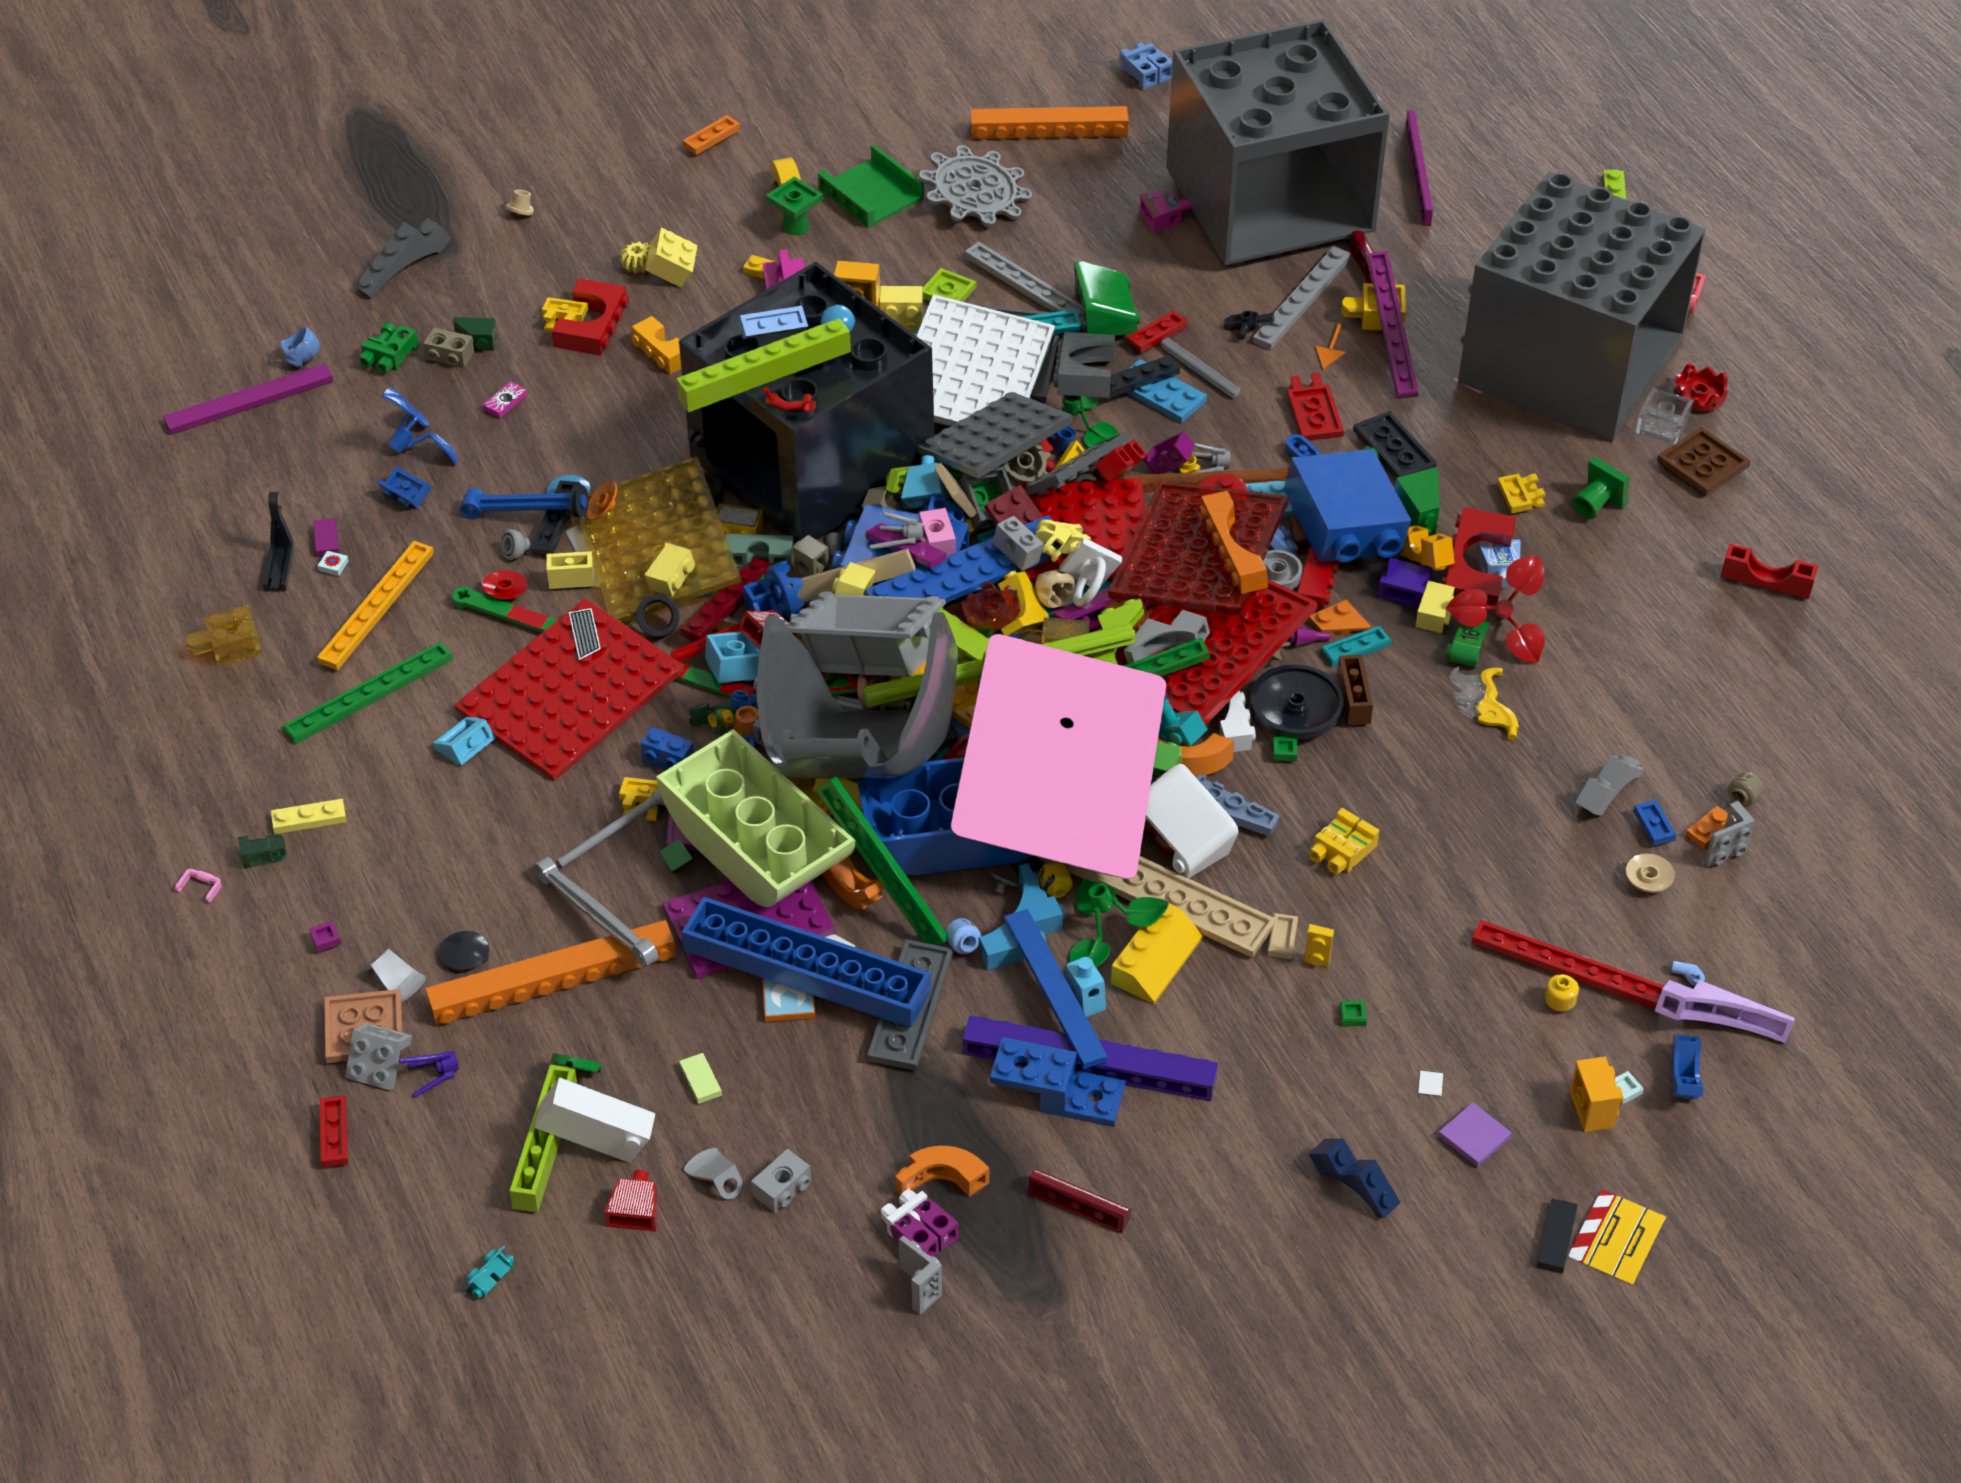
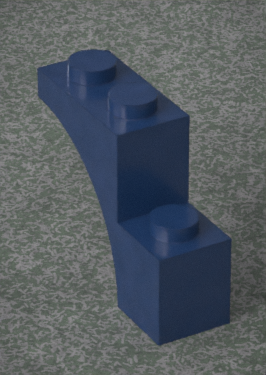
M1344 1138L1324 1139L1309 1153L1320 1175L1335 1178L1353 1189L1370 1206L1377 1218H1385L1401 1203L1377 1161L1356 1160Z

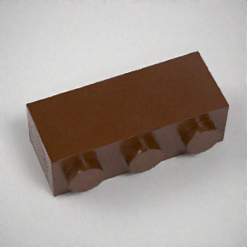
M1362 654L1339 656L1337 678L1343 693V706L1347 725L1371 724L1373 702Z

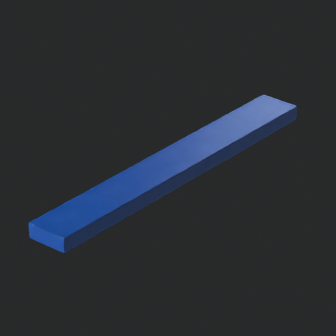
M1025 909L1006 915L1005 923L1074 1052H1077V1057L1083 1069L1107 1062L1106 1052L1029 910Z

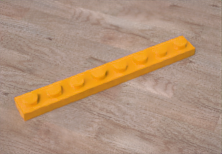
M417 541L411 543L318 655V664L337 671L432 557L434 554L433 547Z

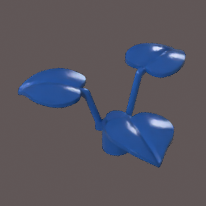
M386 389L382 398L392 401L406 412L398 429L388 440L389 445L395 451L401 453L407 446L411 448L414 444L431 438L449 455L455 466L457 464L456 451L438 434L430 432L412 441L414 435L409 430L416 421L424 427L429 426V421L395 389ZM409 415H411L413 420L406 428H403Z

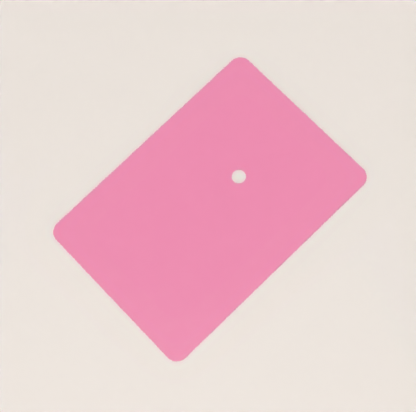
M1001 634L991 636L988 642L951 822L952 831L957 836L1123 879L1133 878L1137 873L1166 690L1165 680L1155 674ZM1068 718L1072 720L1074 726L1072 728H1064L1061 726L1060 720Z

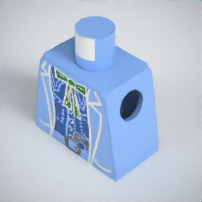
M1512 540L1511 547L1490 542H1478L1476 560L1483 573L1503 576L1502 587L1510 586L1506 580V571L1512 562L1520 559V540Z

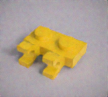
M548 297L542 308L543 320L546 321L544 331L552 332L556 318L582 322L588 311V303Z
M1519 473L1498 478V486L1511 514L1531 510L1533 506H1545L1543 498L1546 494L1543 488L1538 489L1535 484L1538 482L1536 473L1522 478Z
M624 777L619 792V798L623 801L622 807L625 808L623 815L635 808L636 802L642 803L650 798L651 793L659 789L657 781ZM655 805L648 810L646 817L648 821L657 820L659 805Z

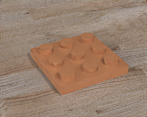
M395 989L325 997L326 1062L348 1061L353 1029L365 1023L403 1033L401 990Z

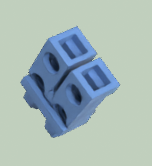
M1141 42L1136 44L1134 50L1129 51L1125 48L1119 52L1122 70L1137 79L1142 90L1157 85V82L1160 84L1170 80L1172 76V60L1160 50L1154 48L1155 45L1152 43L1144 45Z

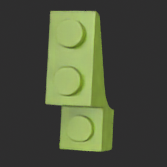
M1131 599L1124 602L1121 607L1104 610L1101 615H1098L1102 630L1129 623L1132 624L1133 628L1144 615L1141 599ZM1117 648L1088 655L1090 658L1118 665L1116 661Z

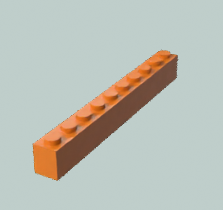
M666 920L631 929L641 940L647 938L655 946L659 959L653 963L676 957L675 941ZM610 935L425 989L428 1004L437 1026L492 1009H499L513 1003L523 1002L541 995H548L562 989L572 988L583 983L593 982L611 975H618L628 970L642 968L643 966L638 963L630 949Z

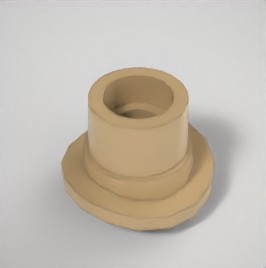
M514 190L513 198L510 203L506 204L505 208L516 212L518 215H532L534 209L530 204L531 193L525 190Z

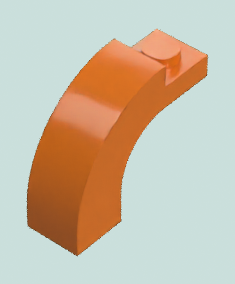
M1215 733L1201 744L1179 746L1182 748V764L1195 777L1215 773L1226 767L1233 760L1234 740ZM1158 738V742H1162V743H1166V742H1167V741H1164V740Z
M849 856L822 873L830 887L847 904L854 908L865 909L882 898L881 891L885 888L879 879L869 880L861 875L851 862Z
M933 1146L909 1155L910 1166L902 1168L895 1176L896 1191L900 1196L907 1189L912 1191L929 1180L945 1179L957 1184L970 1197L989 1184L990 1168L977 1156L964 1149L952 1146Z

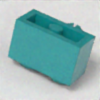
M1164 698L1158 738L1179 746H1191L1208 730L1197 710L1175 713L1168 699Z

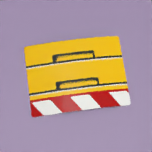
M1601 1190L1576 1238L1569 1257L1625 1282L1634 1284L1666 1216L1608 1191Z

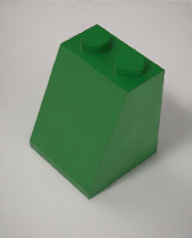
M1435 467L1396 478L1395 491L1411 519L1410 527L1417 525L1428 529V536L1435 535L1440 510L1438 469Z

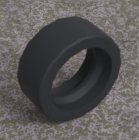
M653 594L644 598L638 605L636 621L640 629L647 635L665 637L671 634L677 627L679 610L675 602L669 597L662 594ZM653 603H663L671 611L670 623L662 629L651 628L644 619L646 608Z

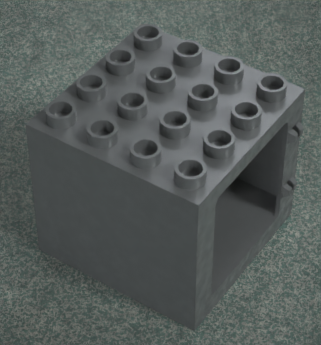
M1325 19L1173 50L1166 168L1184 198L1189 200L1190 208L1225 265H1240L1250 259L1264 256H1280L1286 251L1304 247L1316 248L1322 243L1340 239L1350 240L1353 231L1359 230L1364 232V234L1376 232L1390 114Z
M1548 172L1475 265L1473 283L1468 288L1471 296L1466 330L1461 336L1463 350L1458 383L1613 443L1681 347L1706 228L1692 224L1691 220L1684 216H1670L1654 210L1648 203L1642 201L1632 202L1615 196L1607 188L1590 187L1579 183L1566 173Z

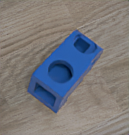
M934 493L924 503L922 512L946 508L950 521L962 523L964 521L966 513L961 507Z

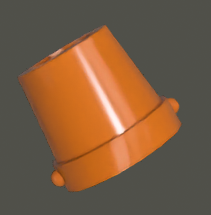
M742 706L736 711L733 729L740 736L754 735L753 724L756 719H759L758 710L753 706Z

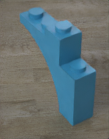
M1029 863L1019 865V883L1023 895L1014 913L1028 909L1046 942L1045 934L1062 930L1063 919L1066 917L1062 904L1058 905L1055 896L1047 898L1045 890L1039 887V878L1036 871L1032 872ZM1006 923L993 932L979 937V953L987 970L1025 960Z

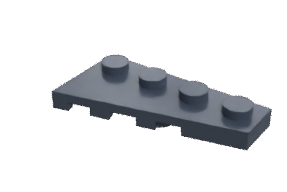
M1198 775L1196 777L1230 815L1237 826L1271 836L1279 823L1280 815L1256 802L1248 803L1244 800L1243 795L1237 792L1232 794L1226 791L1223 784L1217 781L1212 783L1206 780V775Z

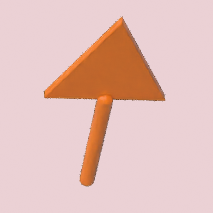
M1341 323L1337 324L1329 348L1315 346L1323 370L1346 354V352L1333 349Z

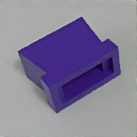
M1389 558L1387 576L1382 575L1379 582L1378 597L1419 608L1427 583L1431 581L1433 569Z

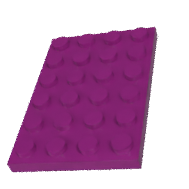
M731 881L663 902V909L682 949V931L703 896L823 937L835 934V927L811 881L771 907H763L753 902ZM684 951L696 979L733 968Z

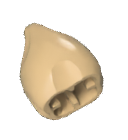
M1053 570L1039 574L1036 577L1035 592L1037 598L1044 606L1049 608L1065 607L1072 601L1076 586L1073 576L1065 571Z

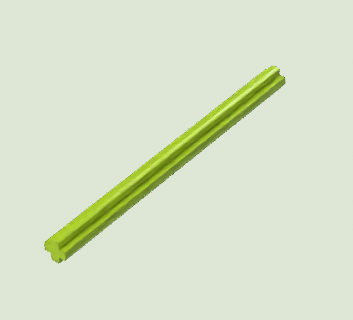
M1129 623L1041 645L1085 656L1135 644L1136 635L1132 624ZM982 659L958 664L956 686L981 681L983 671L981 666ZM924 673L862 687L867 708L917 696Z

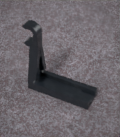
M269 492L268 495L271 532L270 549L263 580L264 591H269V585L271 591H280V588L282 591H287L295 547L292 535L281 513L282 506L278 504L279 492Z

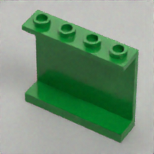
M874 144L871 145V159L836 177L831 176L825 170L818 173V189L867 228L924 199V183Z

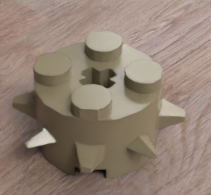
M1039 444L1034 445L999 466H1004L1012 489L1019 485L1027 487L1038 480L1039 477L1048 474L1045 469L1047 459L1051 454L1043 452V448Z

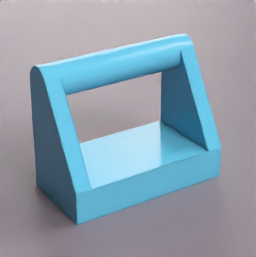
M465 717L434 741L432 746L455 764L462 765L496 738L485 719Z

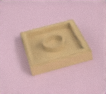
M941 463L934 467L935 471L954 501L969 517L975 516L977 512L960 484Z

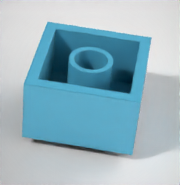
M741 632L707 635L705 660L718 683L756 679L760 650Z

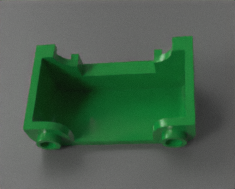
M1085 261L1074 262L1075 293L1077 298H1081L1084 320L1087 325L1086 333L1122 335L1137 332V324H1140L1139 311L1135 312L1129 291V276L1125 277L1123 272Z

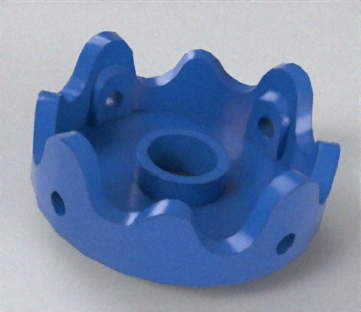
M786 560L769 566L766 574H764V578L773 592V597L783 618L791 619L792 614H800L801 610L799 609L804 605V601L797 595L803 586V581L801 578H790L786 575L790 571V566L787 565Z

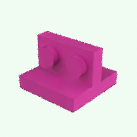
M786 249L779 250V258L775 259L774 262L762 263L766 290L805 268L803 258L789 260Z

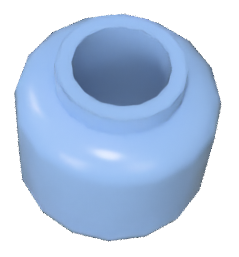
M958 918L953 920L946 928L948 936L946 941L956 952L969 954L978 948L981 933L970 920Z

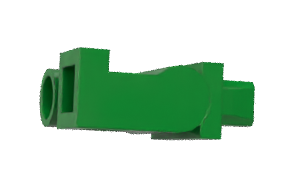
M385 322L380 328L381 334L377 338L369 337L366 342L364 341L361 344L360 365L368 368L372 364H376L377 370L385 374L390 369L397 371L400 368L399 364L404 362L406 355L411 350L415 351L419 346L416 330L401 325L397 328L394 324Z

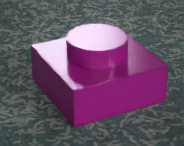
M333 921L309 928L317 952L341 945V940Z

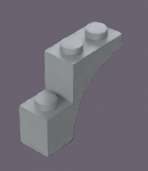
M1185 610L1180 612L1171 625L1147 618L1135 634L1136 643L1125 646L1124 653L1127 663L1135 662L1157 651L1176 647L1201 637L1204 641L1210 633L1207 619L1204 616Z
M1622 754L1619 757L1610 755L1598 778L1588 779L1575 803L1596 815L1602 816L1619 791L1633 779L1640 778L1644 769L1638 766L1639 761L1630 756L1626 757Z

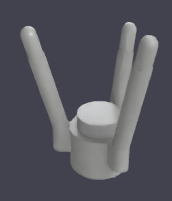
M1194 443V447L1211 451L1212 454L1192 452L1191 454L1195 457L1211 458V465H1215V467L1183 474L1181 478L1185 479L1214 472H1224V468L1230 467V451H1226L1225 448H1215Z
M883 512V516L908 524H904V527L880 525L879 529L904 532V537L908 539L873 544L869 548L877 549L904 544H916V541H922L923 523H918L917 519H909Z

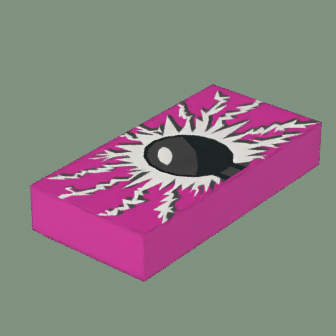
M510 381L483 404V410L501 418L528 395L527 389Z

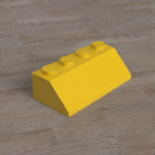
M1168 903L1167 910L1157 922L1151 926L1140 928L1112 964L1111 984L1152 1004L1156 1003L1203 939V935L1186 913Z

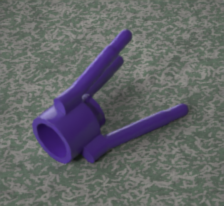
M454 1051L399 1059V1063H409L407 1065L408 1068L435 1064L437 1073H443L442 1076L412 1094L414 1098L446 1079L453 1078V1072L459 1070Z

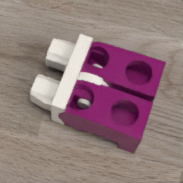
M907 1189L899 1197V1203L902 1205L900 1208L897 1209L891 1203L881 1208V1218L887 1224V1233L892 1238L894 1237L898 1243L902 1236H905L910 1241H915L922 1251L929 1256L935 1257L939 1254V1250L943 1251L959 1239V1223L935 1202L928 1199L923 1191L916 1194Z

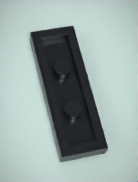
M1552 1198L1537 1267L1560 1273L1564 1272L1578 1204Z

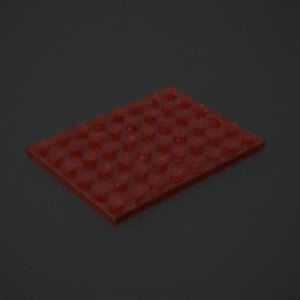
M1159 481L1108 590L1109 598L1127 601L1141 599L1142 603L1241 615L1250 592L1242 594L1238 585L1234 586L1231 572H1227L1225 566V558L1221 559L1218 545L1215 546L1213 543L1212 532L1207 530L1206 519L1202 520L1199 506H1202V496L1228 491L1234 503L1235 522L1229 534L1239 546L1260 556L1262 561L1266 557L1288 505V496Z

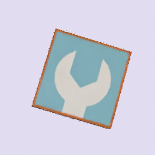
M762 978L765 1022L815 1018L814 995Z

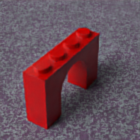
M579 278L572 291L573 301L588 303V310L597 311L603 315L588 322L558 318L552 330L553 347L602 355L604 349L609 346L611 335L615 334L618 321L622 320L623 311L628 307L630 298L627 295L626 286Z
M1463 507L1462 515H1457L1455 523L1458 533L1452 535L1455 563L1446 566L1449 567L1448 574H1443L1441 583L1455 587L1453 596L1468 589H1478L1487 595L1486 604L1495 605L1499 601L1503 576L1472 569L1465 562L1463 554L1468 547L1478 542H1490L1511 547L1517 517Z

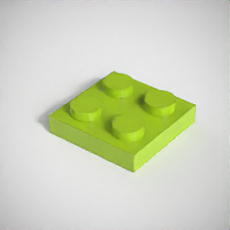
M940 268L922 288L923 299L931 301L934 294L964 302L976 289V281Z

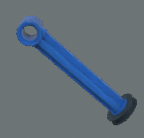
M574 485L571 493L485 495L483 491L471 488L466 491L459 509L461 514L469 519H477L481 513L539 510H571L574 517L584 518L588 512L589 498L584 485Z

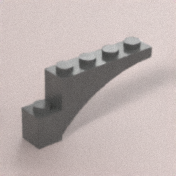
M429 218L423 222L418 230L403 222L354 285L355 288L372 299L391 277L410 263L435 252L440 254L451 240V236L442 226Z

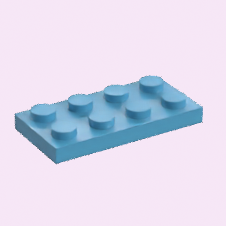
M1139 359L1130 368L1147 362ZM1173 376L1125 392L1181 424L1207 402V395Z

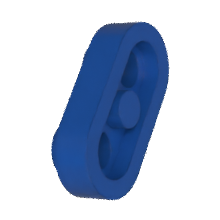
M1294 434L1286 439L1285 449L1292 457L1321 455L1320 451L1302 435Z

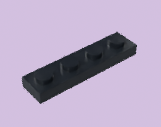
M1167 355L1112 374L1109 398L1180 374V366L1171 355Z
M560 480L555 493H571L574 485L579 486L581 484L580 482ZM571 510L546 511L530 547L532 554L545 556L547 554H554L572 513Z

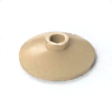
M1639 854L1630 859L1626 866L1628 881L1637 889L1645 892L1656 893L1664 891L1674 881L1675 872L1672 865L1663 857L1655 854Z

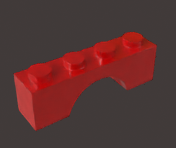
M1730 543L1725 556L1721 577L1809 599L1819 565L1795 560L1786 567H1770L1761 563L1755 557L1752 548Z

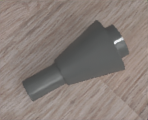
M836 532L829 533L823 538L824 545L828 547L831 570L835 553L838 550L842 551L845 537Z

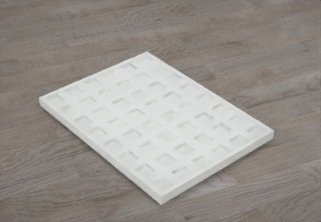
M933 294L917 337L932 347L934 422L953 426L959 420L967 418L975 411L981 410L1009 392H1016L1030 398L1055 326Z

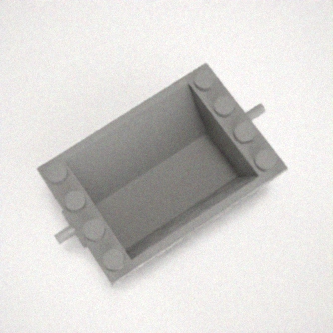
M825 591L821 592L816 600L811 601L806 609L801 610L800 614H792L791 623L786 627L792 633L801 634L807 650L814 658L821 672L910 677L927 660L932 617L935 612H938L946 604V600L939 599L937 596L908 598L842 595Z

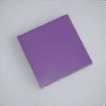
M1472 1103L1439 1131L1438 1137L1476 1167H1479L1511 1139L1512 1132L1476 1104Z

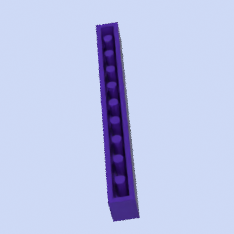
M969 1015L963 1036L964 1055L991 1060L996 1059L1002 1037L1074 1051L1065 1033ZM1099 1040L1107 1054V1062L1083 1069L1077 1057V1071L1125 1080L1126 1086L1210 1102L1212 1100L1217 1078L1218 1062L1187 1057L1182 1054L1161 1052L1156 1049L1140 1048L1134 1045L1113 1043L1108 1040ZM1024 1062L1016 1063L1017 1065L1027 1066Z

